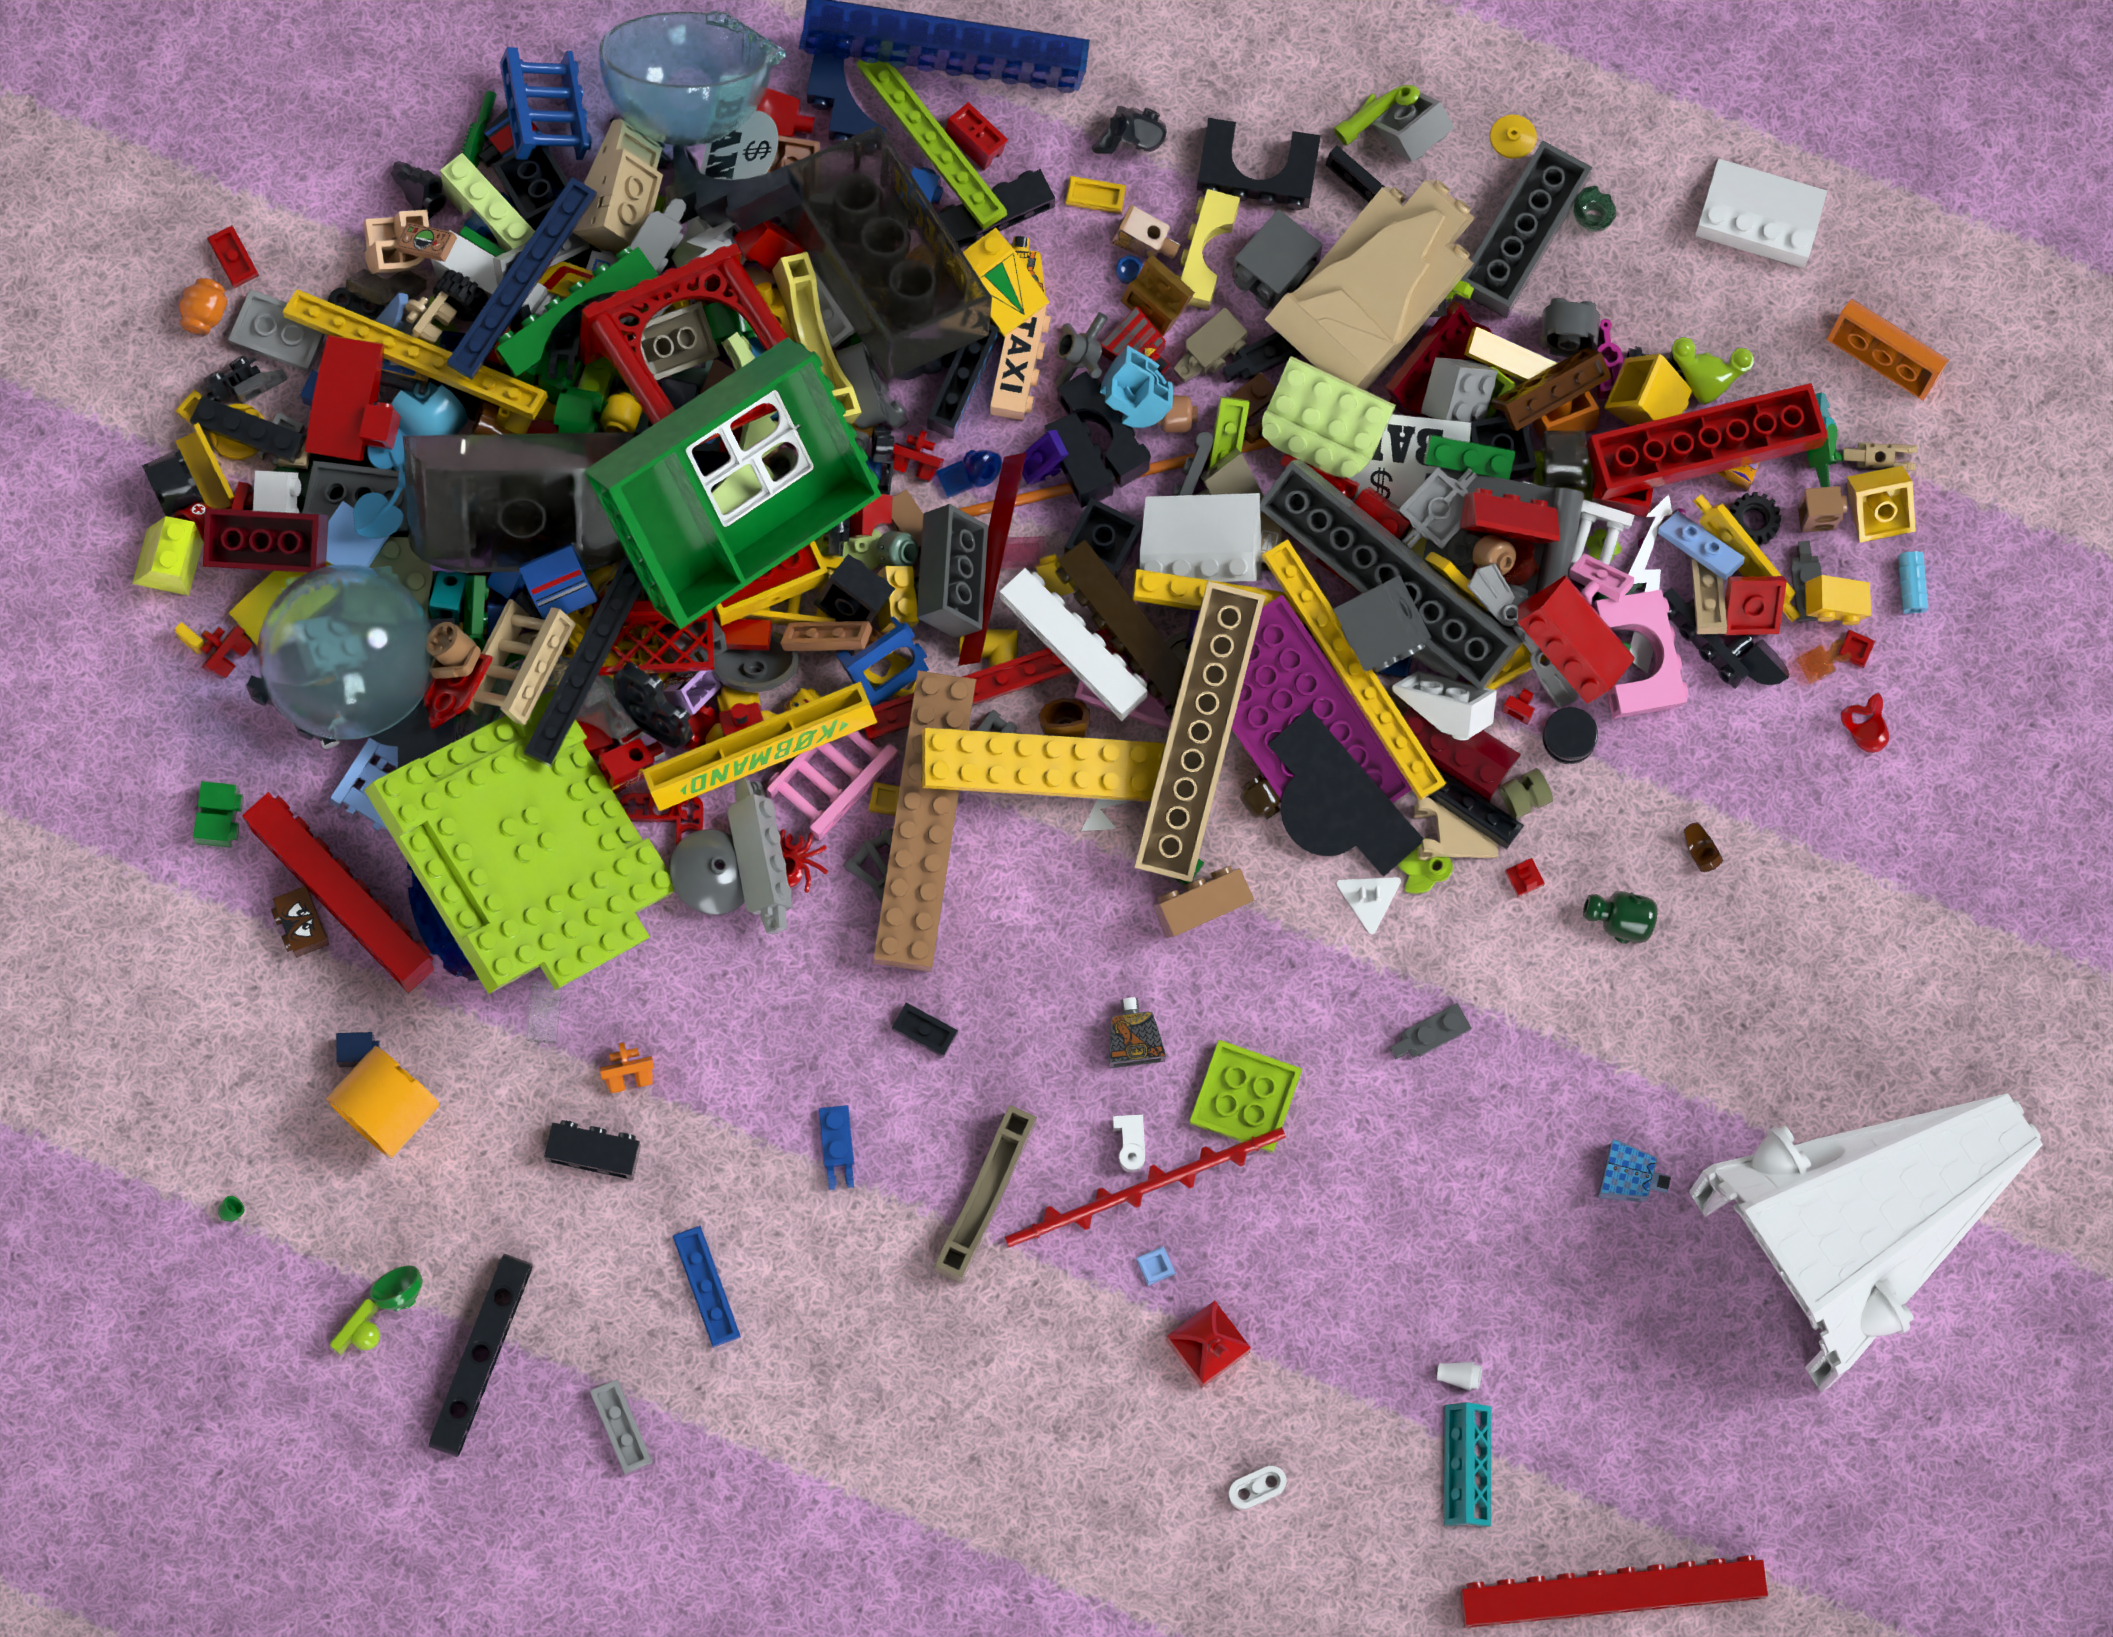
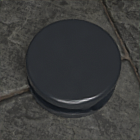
M1566 707L1557 710L1549 717L1544 727L1542 736L1544 748L1554 760L1563 764H1577L1584 761L1591 755L1598 740V728L1595 720L1590 714L1580 708Z

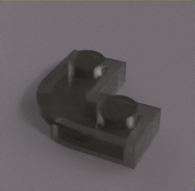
M364 268L346 279L345 289L369 302L388 306L398 293L408 294V301L427 289V280L409 270L398 272L386 280Z

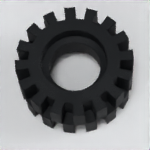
M447 270L432 291L435 295L434 298L441 291L448 295L446 302L457 310L455 317H461L462 320H468L469 322L477 318L488 302L487 295L483 294L485 291L482 288H478V284L475 281L471 282L470 277H464L461 272L456 273L455 270Z
M1753 492L1752 495L1745 493L1742 498L1738 497L1729 512L1758 547L1763 543L1766 545L1775 537L1780 527L1779 506L1775 507L1776 501L1773 498L1770 501L1766 499L1767 494L1763 493L1762 496H1758V492ZM1750 510L1759 511L1764 516L1765 524L1760 529H1750L1744 524L1743 515Z

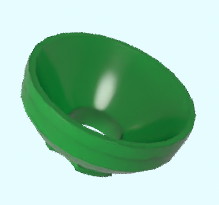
M412 1265L395 1268L376 1281L371 1288L370 1298L377 1307L396 1312L401 1309H408L415 1304L416 1298L419 1295L423 1283L422 1276L419 1270Z

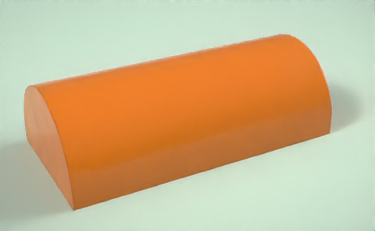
M1851 299L1844 307L1827 338V341L1923 401L1949 362L1948 358L1854 299Z

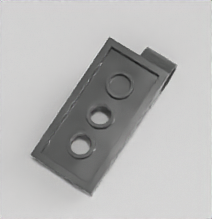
M313 461L303 513L329 515V522L342 501L354 508L359 494L365 490H369L371 493H380L389 502L399 483V471ZM421 483L414 489L403 488L393 506L399 508L403 513L402 524L395 533L404 534L416 539L431 540L433 539L437 518L433 515L430 505L420 503L423 492V485ZM334 488H344V494L341 498L337 500L330 498V493Z

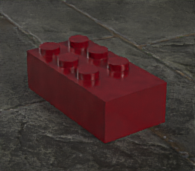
M205 508L203 567L326 573L329 515Z

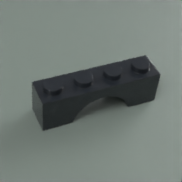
M1085 371L1058 387L1057 399L1068 415L1076 412L1080 421L1087 420L1098 423L1110 434L1112 443L1105 453V467L1109 466L1115 480L1121 488L1149 471L1151 454L1143 443L1139 445L1134 438L1135 432L1133 428L1122 424L1119 411L1112 409L1105 403V396L1100 393L1101 383L1097 378L1092 379L1088 372Z

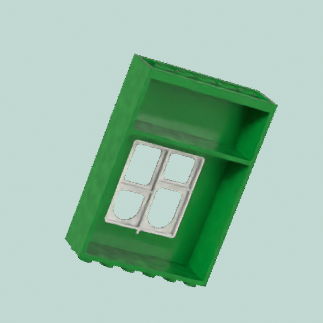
M788 337L584 470L655 611L680 630L882 496L877 487L879 479L866 464V461H868L867 454L862 447L857 445L854 439L857 437L856 431L850 423L846 422L843 416L846 413L845 408L838 399H835L832 393L834 386L820 368L823 366L820 357L815 351H808L802 343L797 344ZM762 403L774 405L779 414V421L775 430L747 450L742 451L731 431V423ZM719 433L730 454V460L711 474L703 476L692 455V449L713 434ZM778 443H792L798 453L796 465L788 474L777 481H772L761 459L762 454ZM750 464L761 485L760 492L729 513L722 514L711 493V488L739 468Z

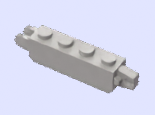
M675 198L671 200L663 213L656 211L648 214L629 245L632 250L639 246L659 275L669 261L665 258L670 247L675 250L684 236L679 233L683 226L678 224L686 209L683 199ZM614 293L599 295L595 302L610 298ZM627 316L619 321L622 324L625 321L630 324L634 317Z
M740 778L735 782L734 789L736 790L737 802L730 805L728 817L746 910L760 915L766 933L775 935L787 929L786 911L793 908L791 889L786 874V862L783 858L780 844L781 837L775 818V807L772 799L765 797L760 782Z

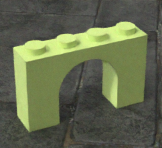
M463 153L440 170L445 196L463 215L473 209L489 227L500 248L508 252L528 243L535 231Z

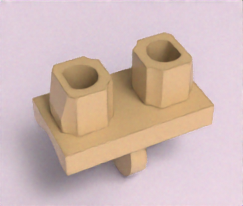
M441 291L428 309L426 305L429 301L425 297H421L419 302L416 300H409L405 308L409 315L406 320L411 324L416 319L419 320L413 328L411 336L435 345L443 331L431 324L432 321L437 319L448 327L457 314V310L446 302L448 298L446 293Z

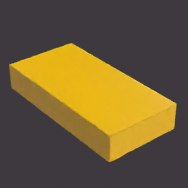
M1070 176L1065 205L1121 214L1126 185Z

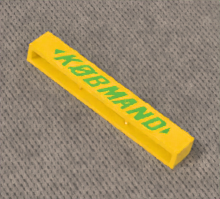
M860 681L646 768L642 772L656 806L661 811L877 723V720Z

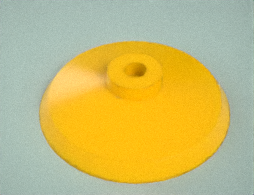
M1515 114L1505 115L1499 118L1491 127V145L1503 157L1510 159L1522 158L1528 155L1536 145L1537 133L1535 127L1523 116Z

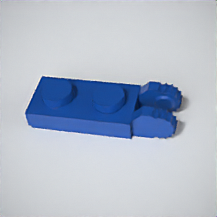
M844 1105L819 1108L824 1166L827 1168L829 1190L836 1189L837 1180L834 1175V1167L846 1166L845 1181L848 1188H853L852 1165H854L849 1107Z

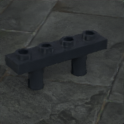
M1671 587L1663 594V597H1666L1669 604L1668 620H1671L1679 628L1681 636L1686 641L1693 643L1699 650L1701 658L1711 663L1718 670L1720 678L1736 689L1745 681L1750 673L1738 658L1753 647L1754 642L1749 635H1739L1728 645H1725L1716 634H1697L1694 598L1686 603Z

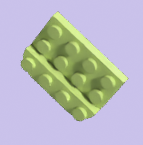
M1291 356L1270 404L1264 412L1262 434L1276 449L1301 459L1303 462L1331 475L1350 478L1361 472L1372 460L1396 405Z

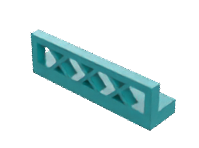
M1469 1402L1445 1405L1444 1525L1491 1526L1492 1406ZM1475 1411L1481 1412V1425L1479 1428L1475 1423ZM1476 1442H1478L1479 1446L1481 1447V1455L1479 1458L1475 1454ZM1476 1472L1481 1477V1485L1479 1486V1488L1475 1484ZM1476 1503L1481 1508V1519L1474 1518V1505Z

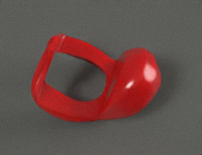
M1880 693L1872 695L1868 699L1866 706L1851 705L1841 712V722L1849 730L1857 746L1869 753L1881 751L1889 742V731L1882 717L1883 699ZM1852 713L1862 715L1873 713L1868 720L1862 723H1854L1852 720Z

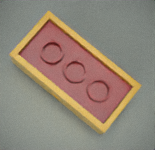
M815 540L715 606L714 610L721 626L826 584L829 579V572Z

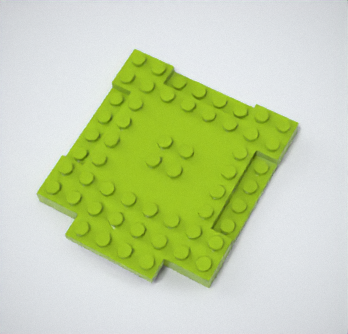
M557 688L539 696L525 725L516 724L506 715L422 759L418 758L373 781L364 789L488 994L538 967H541L554 990L560 989L649 939V934L636 914L675 892L671 884L669 870L649 838L642 840L583 744L587 737L576 719L551 767L524 755V751Z

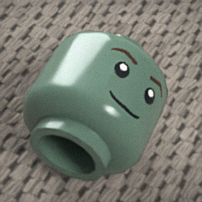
M888 531L879 538L876 545L877 559L884 567L912 566L919 554L918 543L914 536L909 533Z

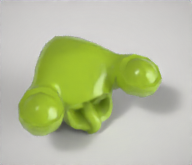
M1686 337L1676 339L1671 347L1673 358L1681 368L1689 387L1692 389L1693 395L1703 405L1719 398L1738 377L1750 371L1754 364L1753 354L1747 348H1737L1731 354L1729 362L1725 363L1723 359L1712 356L1709 352L1695 355L1696 346L1691 339Z

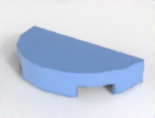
M398 293L375 321L401 331L405 323L401 321L403 309L408 302V294Z

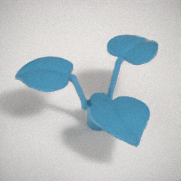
M398 428L393 450L368 446L367 451L368 458L375 468L390 470L394 467L396 471H399L398 486L389 502L380 493H367L360 497L353 511L354 530L358 535L370 539L384 538L395 533L402 524L403 513L393 505L403 488L414 489L420 483L423 485L428 496L434 498L431 502L433 515L446 524H458L467 520L482 510L484 504L478 494L469 486H451V478L438 480L433 492L427 482V477L422 476V463L414 458L416 446L413 439Z

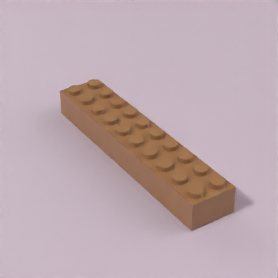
M918 670L873 964L926 972L932 971L959 790L922 788V730L924 728L968 730L976 679Z

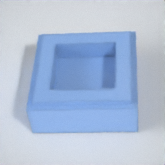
M1164 1246L1136 1258L1148 1286L1176 1274Z

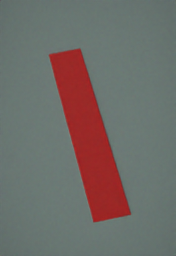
M1026 452L1005 456L1003 459L988 527L982 630L964 636L958 666L980 663Z

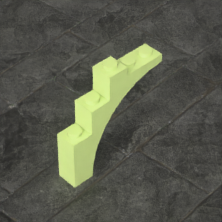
M737 332L722 342L736 371L755 359L751 352V344L744 336L740 337ZM778 410L743 425L739 441V447L742 451L747 450L775 430L778 422L772 421L770 416ZM784 442L778 443L770 449H768L767 451H765L762 454L761 459L773 450H775L777 447L782 445ZM746 464L721 480L711 493L721 513L727 514L759 493L761 485L751 465ZM765 465L771 480L774 479L772 471Z

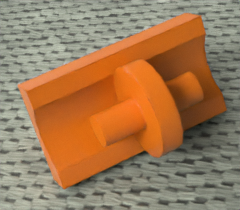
M624 1042L618 1043L619 1052L609 1054L610 1062L622 1060V1062L600 1067L601 1079H605L610 1094L626 1090L623 1075L631 1073L635 1075L637 1087L653 1084L652 1069H654L652 1056L629 1061L628 1058L639 1056L638 1047L626 1050Z

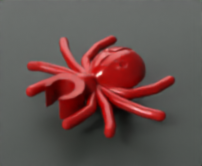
M782 829L780 831V844L783 858L786 862L788 884L790 888L796 886L802 879L804 869L806 878L804 891L808 893L811 885L809 867L806 864L819 869L823 874H827L828 870L822 865L806 858L823 852L827 847L823 845L816 850L806 853L810 849L814 834L812 832L808 834L807 842L800 835L799 843L791 845L793 836L789 834L785 838L786 831Z

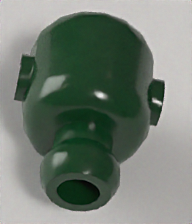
M1624 891L1614 892L1609 900H1604L1598 894L1588 895L1583 908V917L1586 920L1603 921L1605 932L1615 937L1618 942L1625 944L1630 941L1637 943L1648 941L1653 934L1658 915V907L1653 899Z

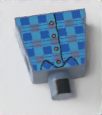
M1613 1139L1609 1146L1597 1198L1646 1202L1650 1189L1663 1193L1668 1192L1671 1176L1655 1172L1657 1163L1655 1156Z

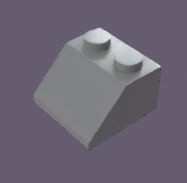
M1421 92L1414 104L1402 106L1396 102L1370 124L1400 157L1410 162L1424 156L1430 147L1442 141L1447 133L1455 128L1442 103Z

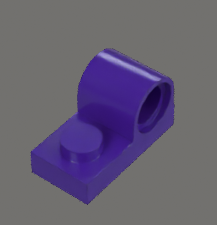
M1057 430L1046 432L1023 452H1026L1022 476L1026 484L1043 482L1046 480L1045 477L1049 475L1054 477L1061 472L1062 469L1059 463L1069 454Z

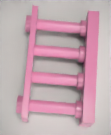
M860 731L846 735L870 756L871 763L864 770L862 768L858 769L830 743L801 753L782 773L778 771L767 782L769 786L767 788V795L771 799L778 792L784 795L811 819L810 832L820 841L898 758V750L890 743L883 749L882 747L878 748ZM818 750L850 777L852 783L845 790H838L808 763ZM798 771L831 798L830 802L832 804L825 812L823 810L818 811L788 784Z

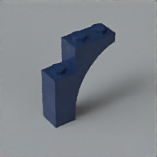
M818 31L806 94L807 104H812L811 106L818 110H827L828 107L833 108L829 125V140H834L835 144L840 146H849L850 143L860 144L862 148L870 151L885 148L887 129L870 119L860 109L847 86L844 75V60L847 48L846 35Z

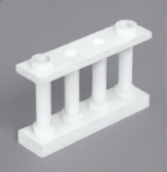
M1583 500L1580 515L1581 521L1577 530L1570 568L1582 556L1591 524L1595 523L1596 519L1607 522L1606 527L1608 531L1599 561L1609 565L1619 532H1623L1624 528L1629 529L1635 515Z

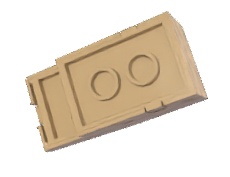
M622 119L612 121L584 183L595 190L597 195L572 231L574 234L599 250L610 251L616 255L630 245L647 215L654 212L663 174L657 171L662 151L660 144L649 138L648 135L639 134L634 130V126H631Z

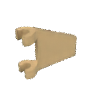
M1426 797L1420 801L1417 799V805L1413 806L1414 818L1420 819L1435 815L1439 842L1433 839L1422 840V847H1418L1419 860H1431L1434 857H1498V848L1495 841L1432 799Z

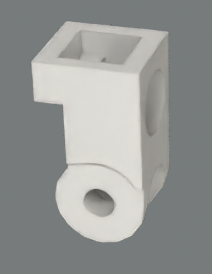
M1143 1115L1113 1116V1132H1122V1150L1119 1155V1164L1126 1172H1137L1143 1167L1145 1162Z

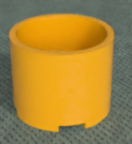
M374 1046L325 1099L352 1128L382 1154L392 1159L436 1112L439 1102L416 1078H413L406 1070L399 1066L400 1064L379 1047Z

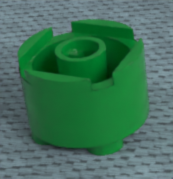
M718 302L703 306L712 338L715 340L717 347L723 346L721 342H724L736 332L740 337L744 336L747 340L758 338L747 321L730 307Z
M564 386L563 390L565 393H560L555 410L554 424L559 426V433L553 432V442L575 447V444H592V447L597 448L600 439L597 423L598 419L600 420L605 405L603 403V396L597 391Z

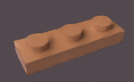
M869 621L794 622L788 624L781 645L784 651L864 650L872 632V627Z

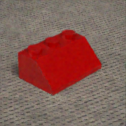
M1475 488V492L1465 494L1459 526L1461 529L1538 544L1558 542L1560 539L1557 509L1547 507V501L1531 499L1530 503L1520 501V496L1513 494H1503L1501 498L1492 496L1493 491Z

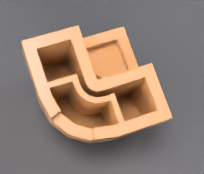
M427 210L399 211L394 217L372 218L363 221L367 246L364 254L368 269L372 274L407 271L415 268L424 260L425 257L399 252L395 245L407 222L429 227Z

